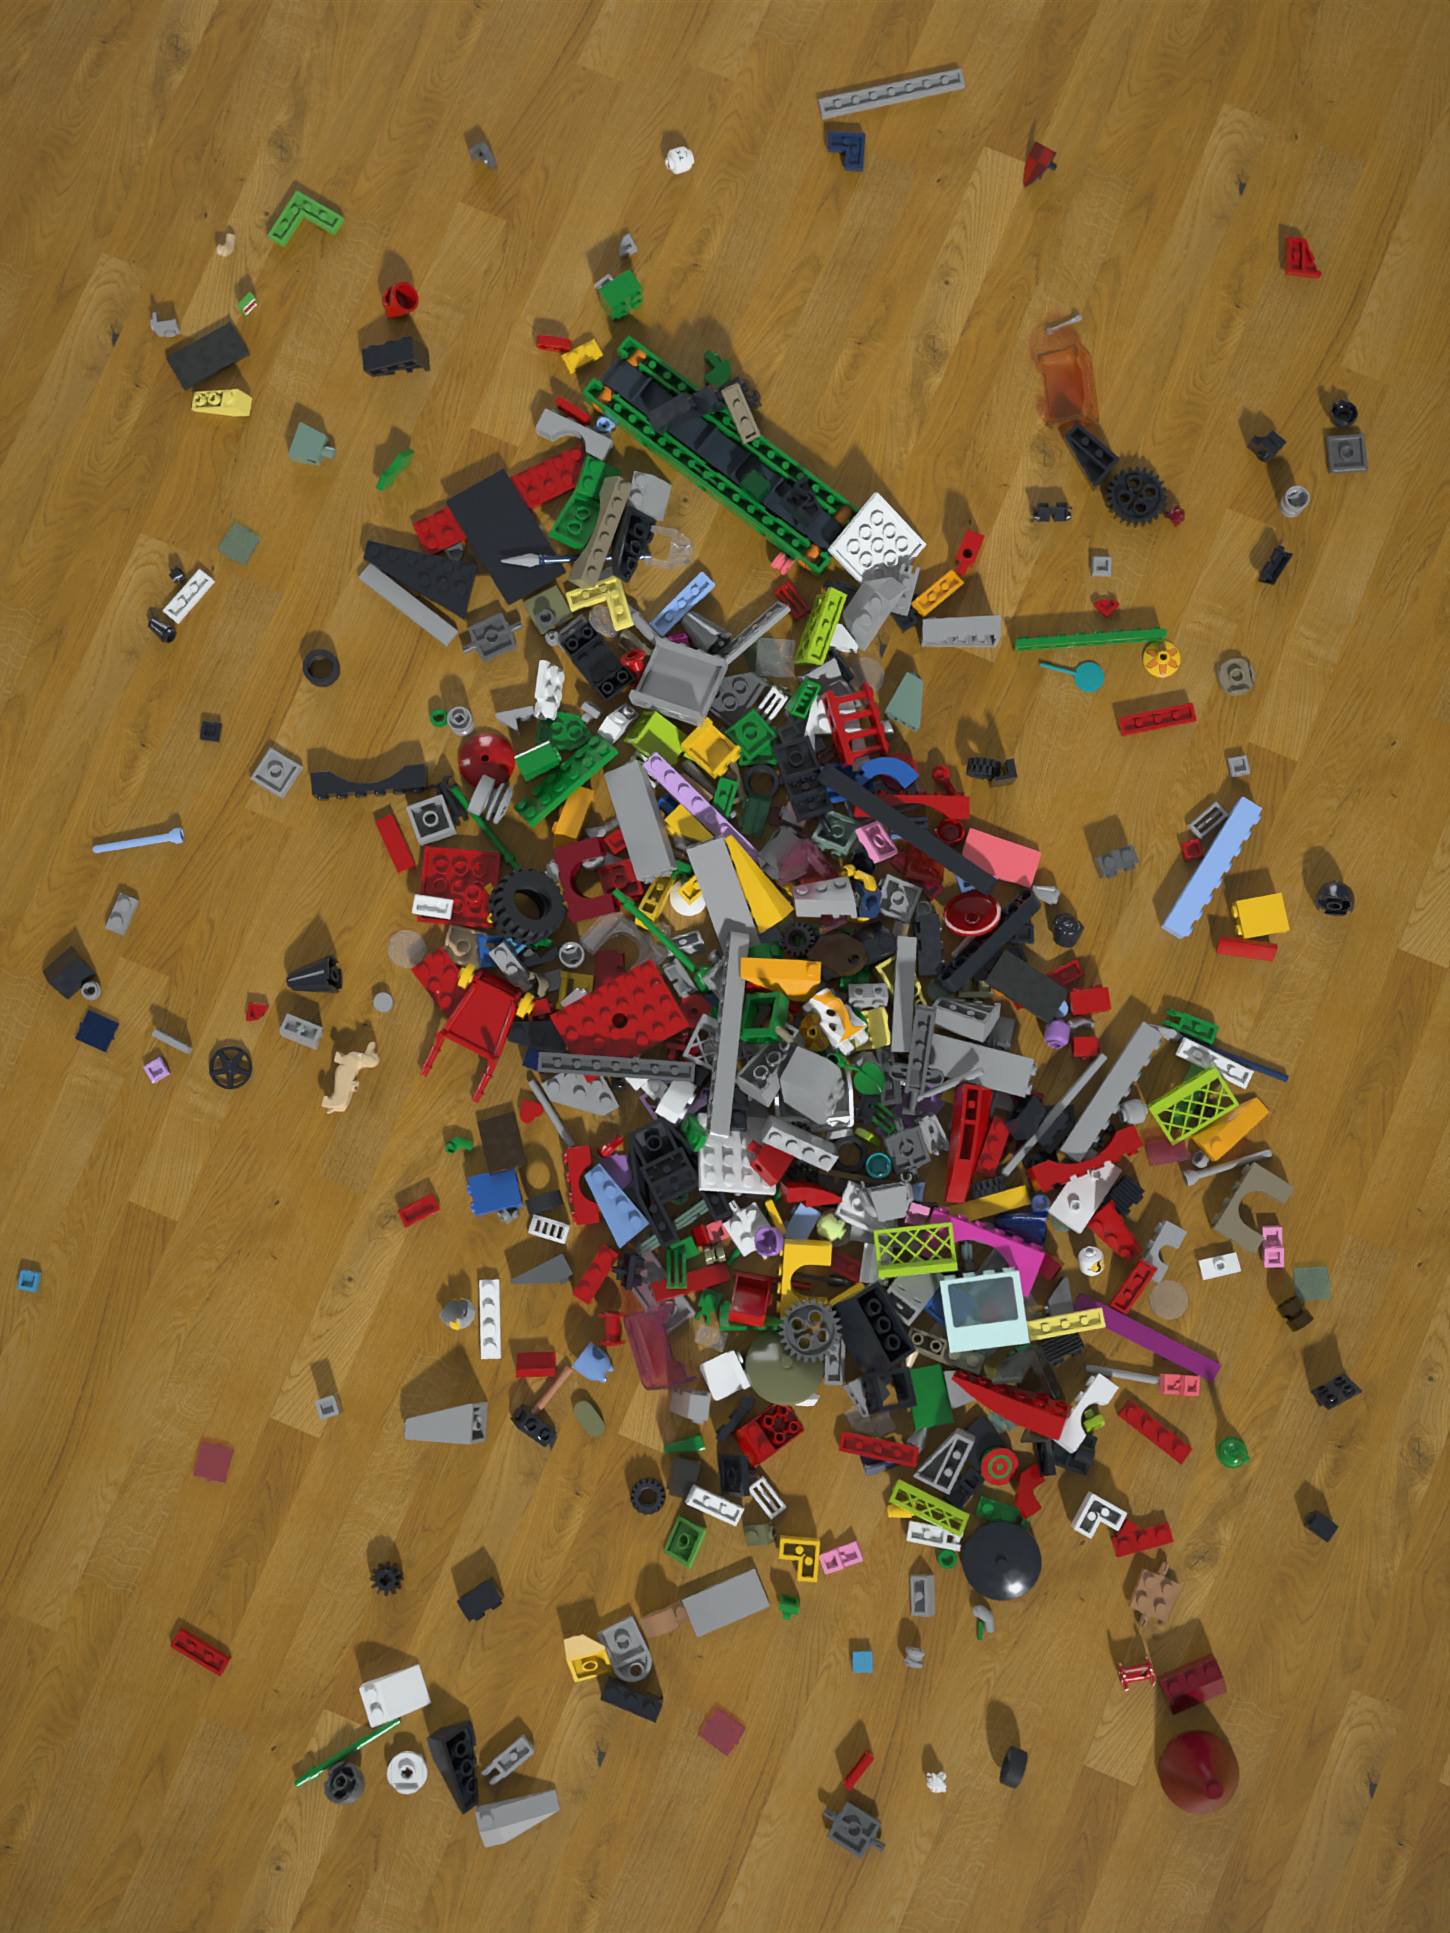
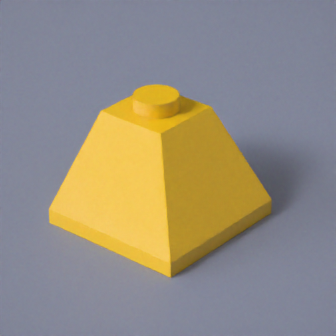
M584 1635L564 1639L566 1660L575 1682L613 1673L605 1646Z

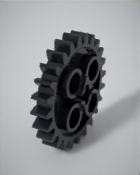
M1138 466L1135 468V471L1129 467L1127 473L1122 469L1120 475L1115 474V480L1111 479L1109 483L1111 486H1108L1106 490L1109 493L1106 494L1105 498L1110 499L1106 506H1112L1109 513L1115 512L1114 519L1120 517V524L1125 520L1127 521V527L1130 523H1133L1134 528L1137 527L1138 523L1144 527L1146 521L1148 524H1151L1153 522L1152 518L1157 520L1158 514H1162L1164 511L1162 508H1165L1167 504L1164 500L1168 496L1163 493L1166 492L1167 488H1161L1164 481L1158 482L1159 475L1153 477V470L1146 473V467L1142 471H1139ZM1129 482H1135L1137 487H1131ZM1144 483L1146 486L1142 490L1141 494L1137 498L1131 510L1128 511V506L1130 505L1131 501L1133 500L1141 485ZM1150 491L1153 497H1148L1145 492ZM1125 497L1128 502L1123 503L1119 498ZM1135 507H1142L1144 512H1138Z

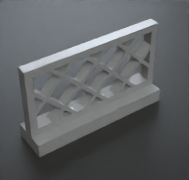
M703 1014L682 1055L683 1058L711 1072L713 1066L708 1064L706 1057L714 1055V1052L705 1054L701 1044L711 1042L714 1050V1040L716 1037H712V1035L716 1036L717 1020ZM699 1030L706 1031L709 1039L700 1042L698 1037ZM739 1037L738 1048L742 1049L744 1056L737 1058V1061L745 1059L746 1063L750 1061L749 1058L753 1057L765 1044H746ZM698 1046L701 1056L693 1057L689 1055L690 1048ZM736 1064V1074H735V1076L739 1073V1069H738L737 1064Z

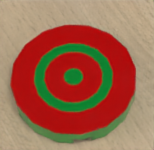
M1003 1446L991 1447L985 1451L979 1463L980 1473L983 1478L990 1484L997 1486L1005 1485L1012 1481L1019 1467L1018 1458L1014 1452Z

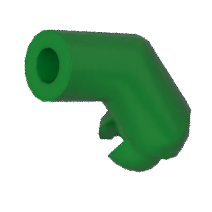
M457 1136L446 1143L445 1151L448 1154H453L460 1148L471 1151L474 1141Z

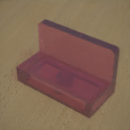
M1169 1139L1146 1143L1149 1166L1191 1159L1190 1152L1186 1151L1184 1139L1174 1146Z

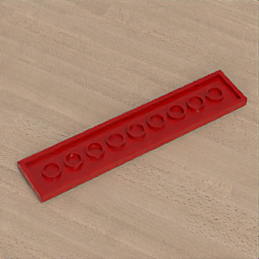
M581 444L510 477L511 482L529 511L575 490L586 454ZM448 507L412 524L426 554L436 556L459 542H466L467 539Z

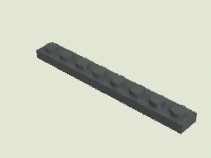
M539 1052L537 1072L694 1082L695 1063Z

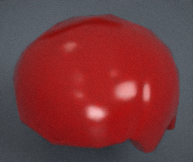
M947 818L939 822L935 833L939 840L951 847L956 846L962 841L965 829L958 819Z

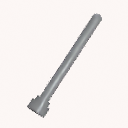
M1267 1149L1199 1171H1191L1190 1169L1183 1171V1181L1186 1186L1194 1185L1200 1178L1271 1157L1272 1151Z

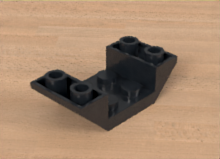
M590 620L559 643L573 665L605 702L636 680L630 670L621 664L619 659L602 640L601 634Z

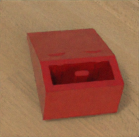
M772 1404L731 1434L743 1453L747 1455L751 1465L756 1466L763 1463L805 1430L788 1405Z

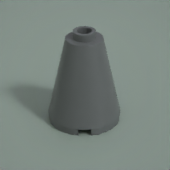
M695 611L687 612L683 615L681 625L696 649H702L707 654L714 656L731 642L729 637H732V634L728 630Z

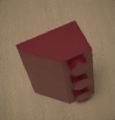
M1211 1654L1156 1677L1172 1715L1227 1692L1216 1658Z

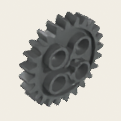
M806 1298L805 1304L798 1300V1306L793 1303L791 1304L792 1311L789 1309L785 1310L788 1316H781L785 1323L779 1324L780 1327L784 1328V1331L779 1332V1335H784L785 1338L780 1342H787L784 1349H792L790 1356L797 1353V1360L804 1356V1362H808L809 1357H811L812 1362L815 1363L818 1356L822 1361L824 1360L823 1354L830 1357L829 1350L836 1351L837 1349L834 1344L841 1343L837 1340V1337L843 1336L842 1333L838 1332V1329L843 1328V1326L837 1325L841 1318L834 1317L837 1311H829L832 1306L831 1304L824 1307V1300L817 1304V1298H814L812 1303H810L809 1298ZM813 1312L820 1313V1322L815 1323L812 1320ZM795 1319H800L803 1323L800 1330L794 1328L793 1323ZM822 1323H827V1326L813 1331V1336L811 1333L797 1338L794 1336L799 1332L807 1330L809 1328L808 1325L815 1327ZM821 1330L828 1333V1339L825 1342L819 1339V1332ZM803 1337L810 1341V1346L807 1349L801 1346L800 1342Z

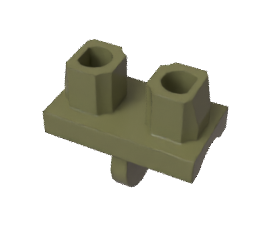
M969 980L957 991V997H972V1000H965V1003L976 1004V1001H982V1005H985V1000H978V997H994V992L991 991V986L984 982L985 980H979V991H972V981Z

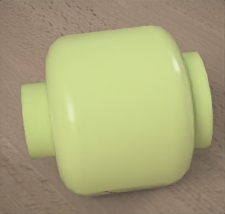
M833 1213L823 1214L816 1225L818 1234L831 1242L837 1238L841 1239L846 1231L843 1228L845 1221Z

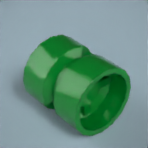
M860 970L850 976H841L839 991L848 992V984H868L870 971Z

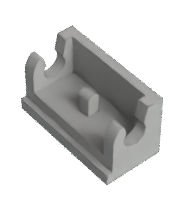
M288 1013L279 1030L282 1037L315 1050L319 1047L320 1037H323V1027Z
M929 1111L921 1117L914 1119L915 1124L920 1125L930 1154L940 1155L939 1152L941 1150L949 1151L950 1143L934 1113Z

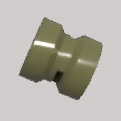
M722 1242L716 1243L715 1246H703L707 1265L713 1264L714 1261H726Z

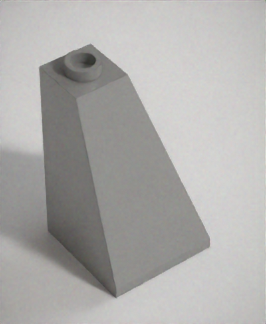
M488 1401L471 1403L408 1418L403 1427L405 1439L469 1445L486 1441Z

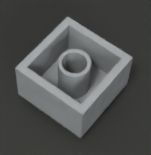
M442 794L406 807L418 843L421 846L457 834L449 808Z

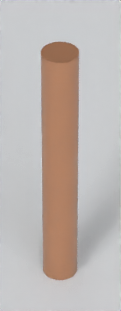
M569 1366L564 1368L531 1411L535 1416L539 1414L573 1371Z

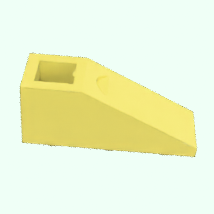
M239 389L194 392L191 410L228 416H249L252 397Z

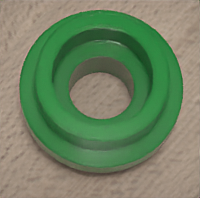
M444 709L432 711L430 715L432 725L437 728L446 726L448 723V713ZM438 716H443V720L440 722L437 721L436 718Z

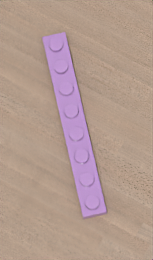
M654 752L646 760L642 767L714 837L722 835L723 839L732 835L757 865L759 864L756 858L759 852L657 752Z

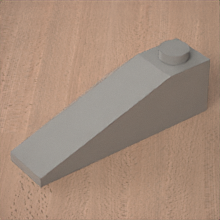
M556 1789L478 1806L475 1813L479 1833L485 1847L508 1842L559 1811L560 1806Z

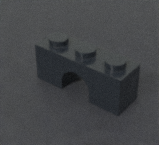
M608 1676L600 1700L656 1723L664 1698L647 1691L645 1693L638 1692L628 1687L627 1683Z

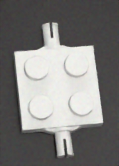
M732 1200L728 1205L734 1214L722 1225L745 1257L756 1250L754 1243L756 1232L761 1227H769L770 1224L755 1202L746 1208L740 1209L735 1200Z

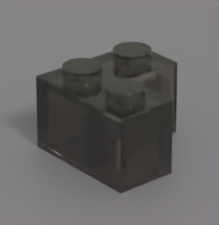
M679 1453L677 1458L673 1457L670 1472L674 1473L672 1478L668 1477L666 1489H669V1495L687 1498L693 1484H696L701 1459Z

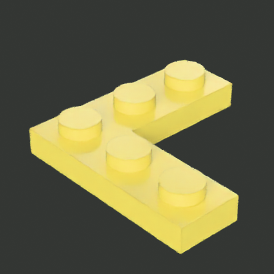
M615 576L598 581L595 588H578L566 593L572 612L607 600L616 631L634 625L622 581Z

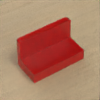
M556 1352L517 1353L516 1378L556 1376Z

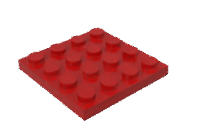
M425 846L420 895L451 899L454 902L451 919L418 915L417 922L494 929L495 922L489 923L487 921V917L490 914L488 912L490 895L485 887L490 883L495 887L499 883L501 853ZM470 884H476L483 890V898L477 904H471L464 898V890Z

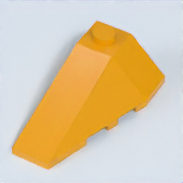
M740 958V978L771 990V992H782L791 1001L808 1002L815 996L820 983L821 962Z
M1256 1097L1239 1104L1238 1107L1189 1137L1201 1151L1207 1154L1211 1162L1217 1161L1261 1121L1269 1111Z

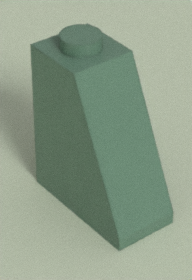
M906 672L884 715L917 733L921 723L924 681L921 680L918 674Z

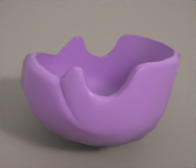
M771 1226L761 1227L755 1235V1249L758 1254L763 1256L778 1255L782 1251L784 1244L782 1232L778 1228Z

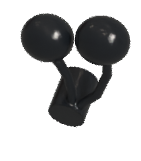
M1112 1124L1107 1126L1106 1132L1099 1138L1097 1142L1098 1148L1104 1146L1103 1136L1105 1134L1115 1132V1127Z

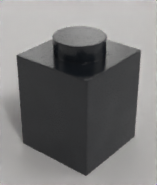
M1316 1510L1307 1514L1304 1520L1305 1524L1303 1525L1327 1543L1339 1527Z

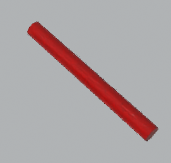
M734 1270L733 1278H736V1275L739 1274L765 1280L772 1278L771 1284L777 1286L778 1282H782V1278ZM790 1280L794 1289L810 1291L811 1283Z

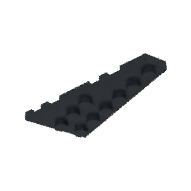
M367 541L363 557L366 562L386 572L399 582L401 581L409 586V588L465 621L478 565Z

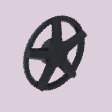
M227 1046L217 1050L210 1060L209 1075L219 1087L237 1089L243 1086L251 1077L253 1069L251 1058L239 1047ZM226 1050L239 1051L232 1060L224 1054ZM244 1055L249 1062V1071L239 1067V1062ZM219 1056L223 1066L213 1070L214 1061ZM226 1074L227 1086L221 1084L215 1076ZM234 1075L247 1076L243 1082L233 1086Z

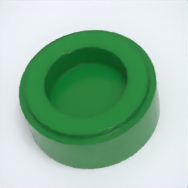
M943 1548L937 1554L938 1564L944 1569H951L957 1563V1555L953 1550Z

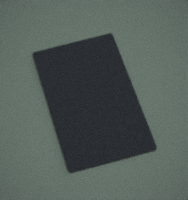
M504 469L446 500L448 508L508 605L515 603L566 573L562 563L547 565L543 563L542 566L538 564L529 567L501 562L504 559L530 553L534 555L542 554L543 556L556 555Z

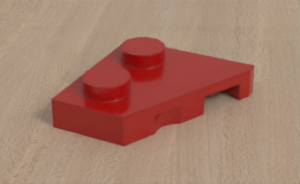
M1288 236L1285 239V275L1319 279L1322 273L1320 270H1317L1314 264L1315 258L1309 249L1306 238Z

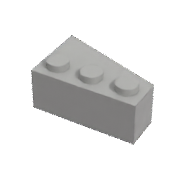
M848 876L791 887L797 917H821V914L833 915L834 918H839V915H851V918H857L856 902Z
M940 996L932 1005L937 1007L935 1027L974 1039L975 1041L984 1042L999 1023L1000 1003L990 1006L982 1005V1001H976V1004L965 1003L964 999Z
M672 1387L669 1411L692 1419V1423L703 1424L704 1420L708 1421L711 1392Z

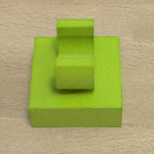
M1092 1409L1084 1412L1087 1421L1083 1422V1427L1087 1434L1105 1425V1420L1101 1414L1095 1416Z

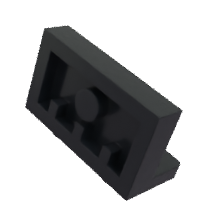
M1061 1112L1036 1142L1048 1154H1051L1074 1127V1124L1068 1120L1069 1116Z

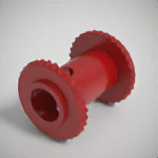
M642 649L631 650L624 654L620 660L622 665L629 666L631 673L636 678L630 684L632 687L638 686L646 669L642 660L646 653Z
M605 1311L598 1314V1317L604 1318L605 1321L604 1340L599 1341L600 1345L619 1346L626 1343V1340L620 1339L619 1319L626 1316L624 1312Z
M1147 1656L1144 1657V1664L1123 1668L1121 1662L1117 1664L1118 1677L1125 1691H1128L1127 1684L1149 1679L1151 1685L1155 1684L1154 1669Z

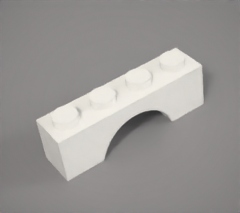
M1100 1373L1095 1376L1091 1375L1085 1383L1088 1387L1084 1392L1080 1391L1074 1401L1077 1403L1071 1408L1059 1441L1054 1440L1070 1453L1075 1452L1086 1437L1081 1426V1416L1084 1409L1091 1404L1103 1406L1108 1404L1119 1388Z

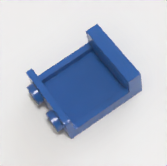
M516 1169L492 1176L488 1172L468 1178L469 1184H466L469 1196L472 1195L473 1202L470 1203L471 1210L478 1218H482L484 1214L512 1207L517 1209L524 1207Z

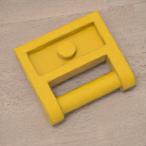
M560 971V989L555 1009L561 1010L564 1008L560 1002L566 998L568 979H574L573 991L577 988L580 991L584 989L589 994L593 990L594 976Z

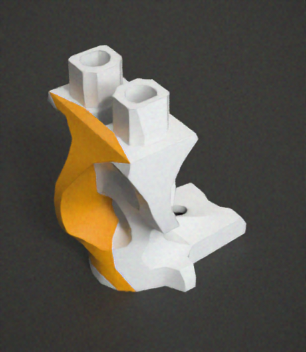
M833 988L823 989L802 1006L805 1017L812 1013L819 1015L821 1020L819 1027L828 1037L833 1050L839 1048L846 1055L855 1048L850 1041L854 1038L859 1046L869 1039L865 1031L867 1024L854 1014L850 1006L844 1005L840 998L835 997ZM829 1009L833 1010L835 1016H829L826 1011Z

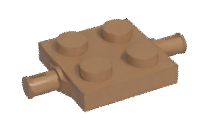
M1162 1561L1158 1572H1151L1142 1568L1128 1603L1129 1607L1142 1613L1137 1625L1146 1628L1149 1617L1158 1618L1166 1622L1180 1586L1179 1583L1170 1580L1166 1576L1170 1564Z

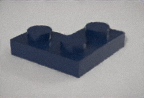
M829 131L827 152L846 153L845 171L863 172L866 134Z

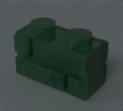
M750 792L748 798L744 797L742 808L745 809V813L740 815L738 826H741V833L760 838L763 837L772 800L771 796Z

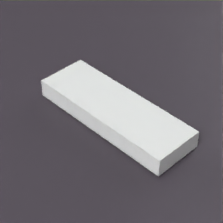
M199 568L163 609V612L179 624L215 581Z
M693 1484L685 1500L686 1504L734 1526L737 1525L745 1509Z

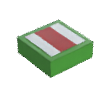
M250 292L237 306L246 317L258 305V302Z

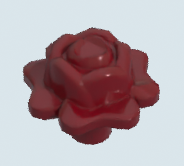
M1179 504L1173 505L1171 511L1165 512V518L1170 519L1174 527L1179 526L1185 519V511L1180 508Z

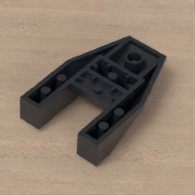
M661 1117L629 1133L628 1139L636 1196L662 1249H665L679 1242L680 1239L663 1204L695 1188L699 1190L698 1152L693 1151L690 1144L664 1117ZM699 1190L715 1223L733 1215L722 1191Z

